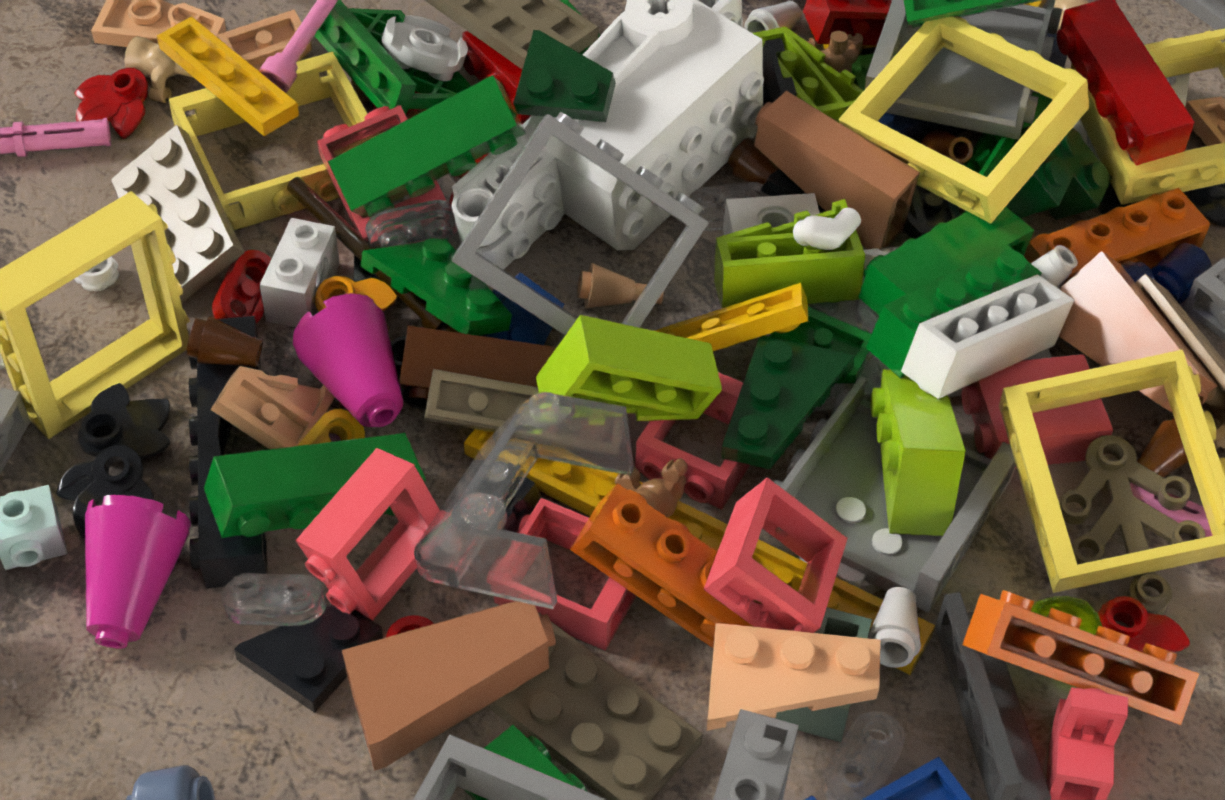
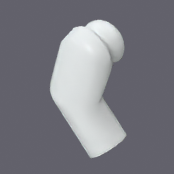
M852 208L842 209L834 219L816 215L808 216L795 224L793 236L796 242L802 246L810 245L818 249L833 250L840 247L859 227L861 217Z

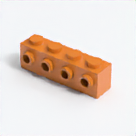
M1176 188L1162 194H1153L1145 200L1126 207H1116L1108 213L1095 218L1077 221L1069 227L1050 234H1040L1030 240L1024 257L1029 263H1032L1053 250L1057 245L1068 248L1075 255L1078 264L1064 282L1065 284L1102 251L1121 264L1131 278L1199 254L1210 222L1180 188Z
M618 483L597 504L570 549L712 648L714 645L716 623L754 627L703 590L718 550L712 549L693 536L682 523L671 520L654 509L639 493L627 490ZM753 600L757 604H762L760 601Z
M1002 590L999 600L980 594L962 645L1080 689L1095 688L1103 690L1108 694L1128 697L1129 707L1182 725L1199 673L1175 665L1177 654L1145 643L1143 652L1127 647L1130 636L1099 625L1095 635L1079 629L1082 622L1081 618L1054 608L1050 609L1048 617L1031 611L1034 604L1033 600Z

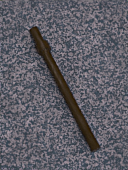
M295 177L288 183L287 190L322 224L335 226L336 238L360 261L363 250L375 249L300 177ZM380 270L374 273L381 281L389 286L391 285V278ZM390 286L394 293L423 320V328L459 333L426 311L427 302L413 292L401 294Z

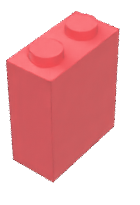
M1085 355L1022 360L962 388V405L964 412L967 415H972L975 424L974 440L978 452L984 453L985 457L992 459L1002 442L1010 444L999 408L1003 388L1089 370ZM1102 399L1032 413L1048 465L1085 461L1086 452L1091 442L1101 436L1112 435L1113 427Z

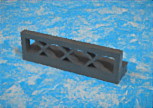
M960 592L945 594L935 629L988 799L1050 800L1051 796L1006 662L962 645L974 612L967 613Z

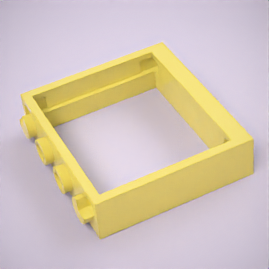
M951 16L925 22L838 120L840 124L920 172L917 181L918 186L991 224L1089 109L1088 83L1086 78H1083L1073 69H1064L1045 60L1035 51H1026L1007 42L996 33H987L970 25L962 17ZM943 47L1053 99L988 177L878 122Z
M1225 28L1145 44L1146 49L1165 78L1218 67L1225 79V41L1221 42V40L1225 39ZM1071 63L1070 69H1073V70L1076 71L1075 67H1074L1073 64ZM1088 90L1089 109L1080 120L1100 162L1106 166L1107 171L1112 176L1110 183L1121 205L1142 201L1153 194H1162L1176 188L1186 192L1225 183V142L1186 150L1136 166L1131 161L1127 151L1122 150L1118 145L1115 131L1107 118H1103L1099 114L1095 99Z
M333 52L296 62L298 67L296 70L297 78L286 94L297 102L298 107L331 97L344 123L348 127L365 121L364 117L367 115V112ZM327 71V76L320 78L319 73ZM207 88L169 99L174 126L178 125L189 134L234 230L305 209L287 190L288 183L295 177H300L325 202L340 198L324 164L224 194L197 136L246 121ZM195 110L194 115L186 117V111Z
M132 191L0 269V353L13 390L20 392L30 421L48 439L89 414L92 401L100 392L118 383H121L127 389L187 350L189 334L186 324L190 320L182 308L180 296L183 295V289L175 277L172 266L176 259L173 251L167 244L165 230H167L168 225L158 215L157 207L154 204H145ZM131 245L150 319L49 382L25 308Z
M1183 349L1003 388L999 408L1053 593L1225 557V458L1218 457L1213 442L1216 440L1215 422L1209 411L1203 412L1198 397L1201 391L1199 374H1193L1191 366L1187 364ZM1164 385L1213 536L1077 565L1032 413Z

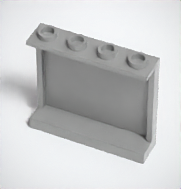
M892 0L866 75L865 89L920 28H912L911 25H908L904 0ZM1048 0L1046 9L1022 4L962 18L970 25L987 33H996L1002 36L1007 42L1026 51H1035L1045 60L1049 61L1055 38L1049 37L1048 33L1057 34L1062 9L1054 7L1056 0ZM943 47L885 113L1019 140L1024 122L1033 124L1039 97L1031 96L1032 92L1036 91Z
M861 375L850 391L843 389L839 393L829 420L824 418L819 420L812 432L809 441L810 445L805 451L800 448L796 451L788 466L785 480L783 482L775 480L774 483L848 538L841 563L865 574L864 581L886 592L894 587H904L911 590L916 595L917 607L929 613L1009 485L1016 463L1010 444L1002 442L992 459L965 447L966 452L953 521L944 535L899 534L902 539V546L897 554L884 555L879 553L872 545V537L879 529L888 528L880 443L877 441V417L871 416L870 402L863 399L868 378ZM845 497L861 500L866 507L864 519L855 524L843 522L837 517L835 512L837 502Z

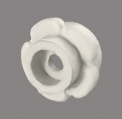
M111 256L74 280L77 284H82L85 290H105L113 285L119 277L118 263Z

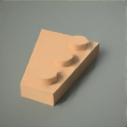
M106 0L91 30L94 43L127 47L129 42L137 36L147 38L158 44V34L191 16L216 37L218 34L227 32L224 18L186 3L173 5L163 0Z
M716 623L706 731L725 728L727 722L737 720L740 709L776 718L777 712L808 707L810 710L815 711L877 699L880 686L881 640Z

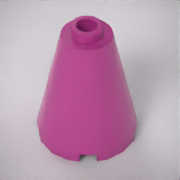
M350 293L334 296L323 301L326 308L314 316L310 311L307 312L294 330L292 345L299 360L361 425L365 427H384L392 423L402 410L403 398L384 312L367 295Z
M104 496L103 503L100 506H96L94 499L88 502L85 513L86 630L96 636L95 642L109 648L122 649L127 647L128 642L140 639L189 537L191 521L186 514L177 510L175 519L162 513L163 503L135 496Z

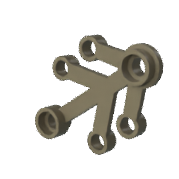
M1101 436L1091 442L1085 456L1089 472L1076 490L1067 491L1062 496L1059 504L1065 522L1074 525L1081 524L1088 518L1092 506L1091 501L1107 483L1112 500L1090 532L1079 536L1074 541L1072 548L1077 565L1101 560L1105 546L1119 527L1127 554L1149 549L1143 527L1167 540L1171 545L1184 542L1179 535L1181 533H1189L1195 539L1205 537L1203 527L1197 522L1185 520L1178 523L1133 496L1129 482L1157 496L1159 503L1164 508L1176 511L1186 506L1191 495V486L1182 477L1169 476L1164 478L1138 463L1136 452L1132 445L1118 436ZM1109 453L1116 455L1118 458H1120V460H1108L1104 456V454ZM1166 489H1176L1181 492L1183 497L1173 498L1167 494ZM1076 502L1083 507V511L1073 512L1068 509L1066 504ZM1089 547L1095 551L1096 556L1085 557L1079 552V548ZM1154 571L1134 576L1127 596L1142 603L1147 613L1162 615L1171 601L1172 590L1169 583ZM1142 587H1152L1160 595L1157 597L1148 596L1144 593Z

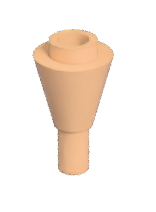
M591 263L588 271L580 272L577 297L584 299L585 308L627 304L636 301L647 284L635 283L633 279ZM664 291L655 304H662Z

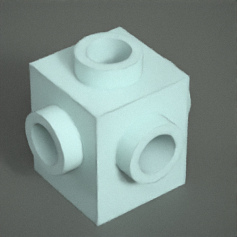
M49 485L25 491H14L0 497V559L5 570L16 567H29L42 560L67 554L59 512Z

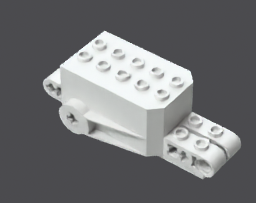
M627 0L625 11L612 22L583 54V56L613 72L616 85L606 122L573 119L584 127L580 136L595 146L602 139L621 151L624 156L620 163L635 173L640 166L646 168L664 181L660 189L676 199L680 192L687 197L693 195L728 162L731 153L740 142L748 137L752 139L757 133L758 126L755 125V119L763 107V47L761 38L743 28L742 0ZM531 115L522 124L526 134L516 138L518 142L516 146L498 155L489 153L452 186L454 194L452 209L460 243L467 236L544 116ZM551 136L476 252L504 270L513 260L524 256L531 244L546 230L553 229L560 222L564 214L616 250H634L670 214L554 136Z

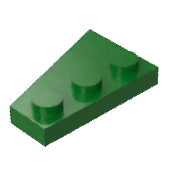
M430 238L424 242L363 250L362 268L371 274L380 270L391 278L390 286L401 294L413 292L427 302L426 311L459 333L480 336L508 331L510 328L512 314L483 281L452 262V257L456 250L446 238Z

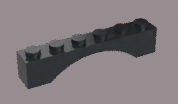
M255 316L217 319L252 337L259 338ZM189 356L191 369H197V378H189L190 403L192 407H197V416L189 417V434L191 445H198V455L189 456L192 486L198 485V496L189 498L192 527H198V538H192L189 542L192 569H201L206 589L268 582L266 533L263 532L252 537L239 535L222 538L204 491L213 457L226 454L227 438L232 427L231 423L213 412L211 408L231 375L240 366L261 370V356L256 368L247 365L198 364L197 358Z

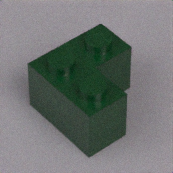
M1030 126L1022 128L1020 138L1030 128ZM1072 128L1006 207L1019 218L1048 210L1055 220H1059L1099 207L1112 176L1107 171L1106 166L1098 160L1084 142L1080 133ZM1015 139L1012 147L1018 142L1017 139Z

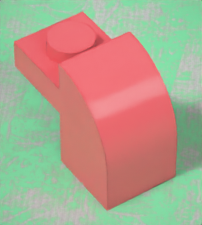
M1071 687L1067 699L1059 700L1053 721L1047 760L1046 784L1051 796L1050 800H1107L1114 785V745L1128 717V697L1108 694L1103 690L1095 688L1080 689Z

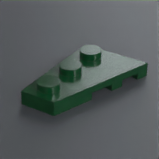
M766 335L760 336L722 444L721 458L771 469L803 430V423L817 406L821 408L830 397L831 389L841 377L845 378L852 370L855 355Z

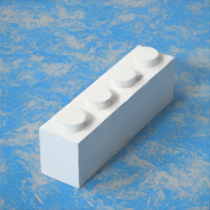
M1037 274L919 323L901 372L916 382L924 392L940 399L1055 346L1074 299Z

